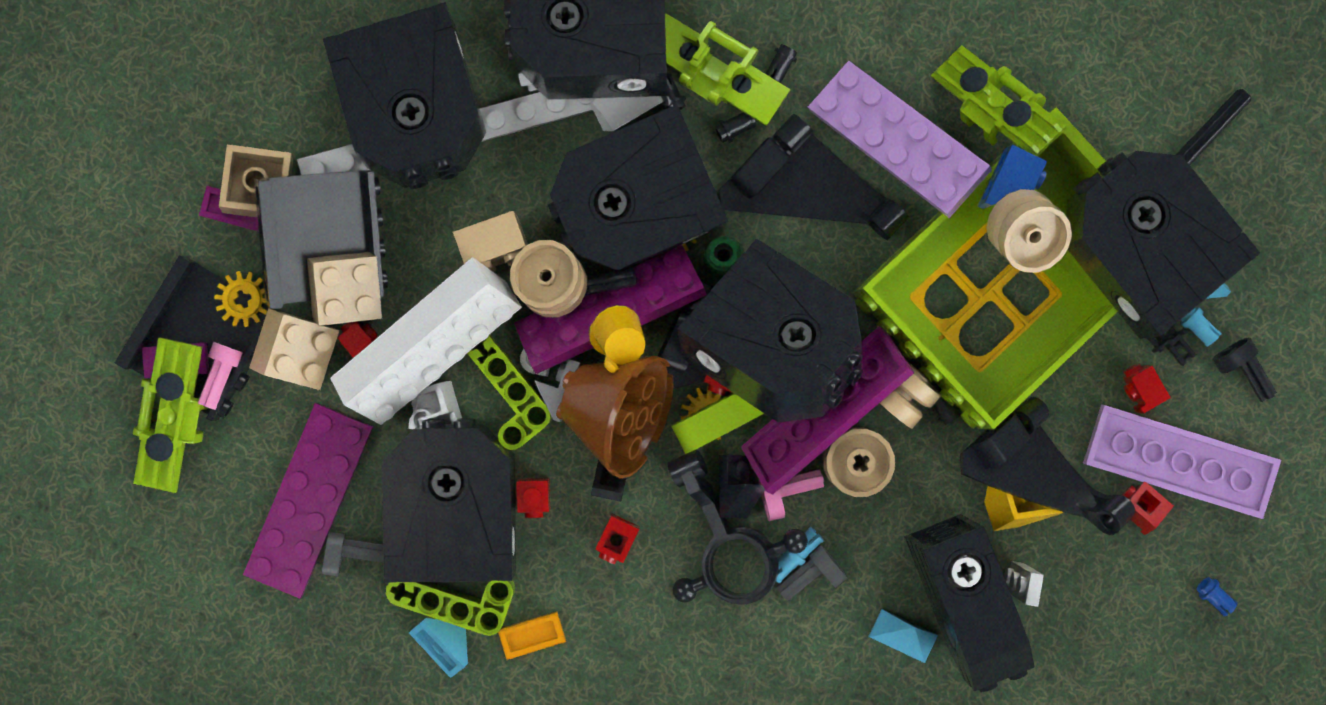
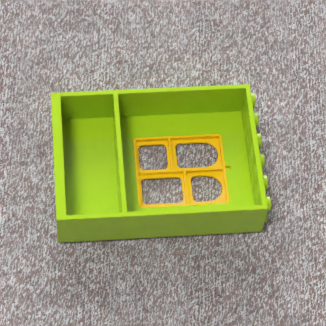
M1055 107L1049 113L1066 125L1067 129L1038 156L1047 161L1043 170L1047 172V175L1038 190H1034L1045 195L1066 216L1067 200L1075 194L1073 188L1085 178H1090L1097 172L1100 174L1097 168L1106 160ZM1002 153L989 164L992 171L950 218L939 211L852 292L857 297L855 299L856 305L866 314L871 312L878 320L876 326L882 327L889 336L892 335L899 343L897 348L908 360L913 358L921 366L918 370L928 379V382L932 383L934 381L942 389L939 393L951 406L956 404L963 412L960 415L961 418L972 429L975 427L978 429H995L1118 312L1068 250L1062 259L1051 268L1033 273L1049 290V296L1027 316L1023 315L1002 291L1003 287L1020 271L1010 263L982 289L977 288L958 268L957 260L987 233L986 227L989 214L994 206L982 209L978 207V204ZM942 274L948 275L968 297L967 304L955 315L946 319L937 318L930 314L924 301L927 289ZM992 301L1011 320L1014 328L989 353L983 356L970 355L964 351L960 344V329L986 302Z

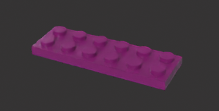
M683 245L632 267L637 275V284L633 287L586 295L571 313L561 317H544L533 313L514 322L535 374L594 348L589 339L590 326L599 313L609 307L616 305L626 306L634 310L640 319L641 325L706 296V291Z
M878 326L862 340L863 373L854 386L849 384L843 392L844 396L840 404L835 409L830 408L823 417L779 423L772 419L741 446L765 491L773 495L914 374L904 356L882 327Z
M319 403L314 404L243 573L244 576L299 599L303 597L374 426Z

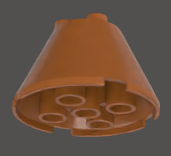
M658 356L642 357L623 365L617 364L619 369L615 373L609 372L605 368L604 362L585 364L580 366L575 372L569 371L563 380V388L565 390L562 402L556 411L557 418L562 419L608 472L618 478L632 476L645 464L648 457L644 454L651 442L658 443L669 415L674 379L673 375L667 371V367L670 366L669 362Z

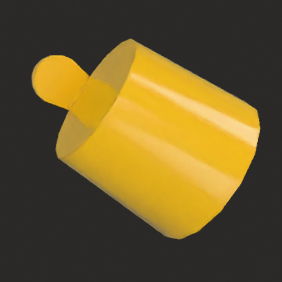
M616 305L609 307L599 313L590 326V343L596 351L606 355L604 366L609 372L615 373L619 369L617 364L623 365L636 361L644 353L646 345L640 319L634 310L626 306Z

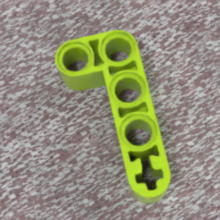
M489 334L483 342V346L488 352L494 348L496 353L488 356L484 362L480 360L481 357L485 356L481 349H471L467 354L516 413L514 417L500 428L498 433V440L504 448L516 450L550 423L552 416L543 398L491 334ZM496 358L502 359L506 364V371L502 376H495L490 370V364ZM513 383H521L526 388V395L522 400H515L511 397L509 390ZM533 407H540L545 411L546 418L543 423L535 424L530 420L529 412ZM508 427H517L520 430L522 437L518 443L512 444L506 440L505 431Z
M731 393L672 424L671 427L685 454L764 413L735 393Z
M513 580L489 581L482 599L432 582L388 583L386 587L387 599L396 606L488 636L495 635L502 628L515 592ZM498 582L505 584L508 587V595L497 597L492 591V585ZM401 583H404L405 590L408 592L414 593L417 590V587L420 588L421 591L418 593L416 601L414 602L412 601V599L415 596L414 594L405 593L401 597L398 595L399 590L395 587H398ZM427 592L435 593L439 598V605L435 607L426 605L424 594ZM457 602L466 604L469 609L468 615L464 617L456 615L453 611V604ZM486 612L496 614L498 624L492 627L485 625L482 615Z

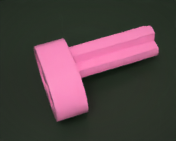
M213 342L208 357L215 360L198 404L216 409L232 366H238L243 352Z
M818 469L795 475L773 495L764 490L761 497L768 521L785 518L783 497L823 488L824 478L821 475V470Z

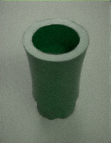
M718 237L710 241L703 253V263L708 273L715 278L721 279L745 251L742 245L734 238ZM722 250L730 253V258L725 262L718 259V253Z

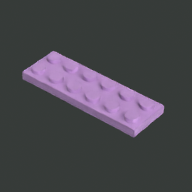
M850 61L843 66L808 106L810 112L948 218L955 213L992 171L989 164Z
M1101 405L1083 461V464L1141 482L1145 481L1160 488L1260 519L1264 517L1281 463L1280 459L1106 405Z

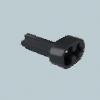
M1250 337L1235 342L1213 357L1212 360L1221 374L1240 367L1260 402L1273 398L1274 394L1277 393L1256 357L1259 351Z

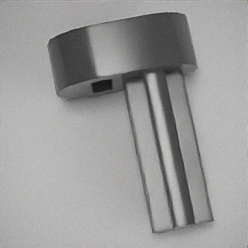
M329 532L322 575L339 577L342 557L384 563V546L380 543L345 539V534Z
M823 545L813 550L809 554L810 560L776 586L780 594L787 601L822 573L835 588L848 579L847 574Z

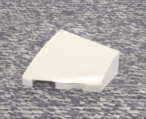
M642 95L640 97L593 98L590 105L603 131H614L662 103L663 100L661 96L642 97Z
M451 381L427 386L412 400L413 415L409 419L408 429L413 430L422 425V421H425V419H444L445 424L453 425V421L462 418Z

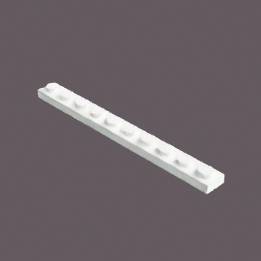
M541 92L480 108L487 132L481 142L593 111L590 105L593 98L548 100ZM352 144L297 159L301 175L369 170L355 153Z

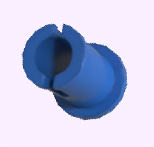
M1210 577L1205 578L1197 586L1199 597L1210 602L1222 616H1227L1228 612L1231 614L1237 607V601L1231 598L1219 586L1218 580L1211 579Z

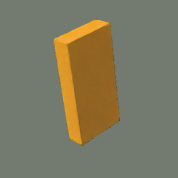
M557 611L503 627L498 632L506 660L566 642Z

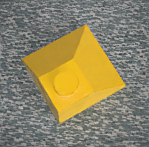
M987 486L984 503L993 531L1021 527L1063 513L1062 511Z

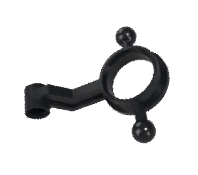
M696 449L667 463L668 470L674 483L679 488L686 486L689 495L702 507L715 535L703 553V576L694 580L689 578L677 580L673 585L674 597L680 602L687 603L695 598L697 591L709 587L717 597L731 604H750L763 598L770 592L777 580L779 572L778 555L787 551L793 554L804 551L808 544L806 534L800 529H790L785 533L783 540L772 544L766 536L755 529L740 526L731 528L726 518H720L718 498L713 487L703 478L708 475V468L701 453ZM741 539L750 542L760 551L765 565L763 579L759 586L751 592H731L718 582L714 574L713 560L715 553L728 540Z

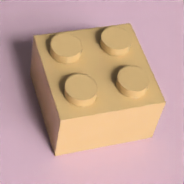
M227 144L219 208L222 213L257 217L254 179L292 176V154L289 152Z
M514 211L453 232L463 263L465 264L473 257L493 272L497 271L495 267L497 265L508 263V266H511L516 255L528 245L519 218Z
M370 252L307 258L312 317L316 324L322 326L382 319L377 256Z
M268 308L249 368L268 377L320 390L339 330L327 325L319 326L312 320Z

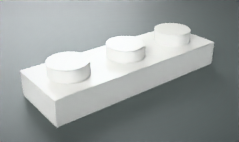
M1011 561L1010 568H1006L1004 572V578L1010 594L1025 605L1038 607L1044 575L1024 563Z

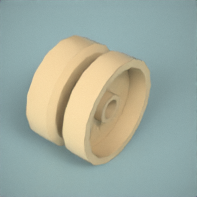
M1020 189L1003 197L996 203L989 214L986 227L988 239L995 249L1014 268L1022 272L1037 273L1051 268L1062 259L1069 248L1072 237L1070 221L1057 206L1053 205L1045 195L1035 190Z
M538 240L526 245L516 255L511 265L510 282L514 293L534 313L541 316L561 317L571 313L582 302L587 291V276L583 265L565 245L556 241Z
M908 362L914 374L882 400L880 404L898 420L912 429L923 417L921 410L912 399L914 398L921 405L931 408L942 395L917 368Z
M851 427L823 451V469L828 480L841 492L853 497H869L880 492L890 482L895 470V455L890 443L879 433L864 427ZM856 455L862 457V464L860 466H853L856 462L854 459Z

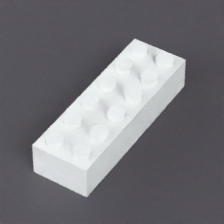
M472 257L330 379L346 407L382 425L409 401L415 399L427 386L439 379L452 365L463 359L471 349L484 341L501 324L508 321L522 306L504 279Z

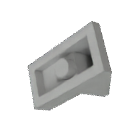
M568 359L567 364H560L555 379L560 382L559 387L534 380L555 421L562 422V419L557 418L556 411L562 402L565 390L563 388L564 377L569 371L575 372L582 363Z

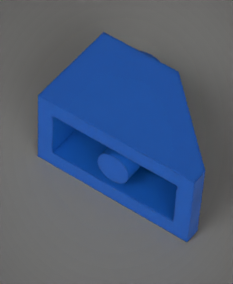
M1013 144L1005 148L978 207L985 209L994 206L1007 194L1020 189L1038 190L1047 175V172L1043 171L1047 161Z

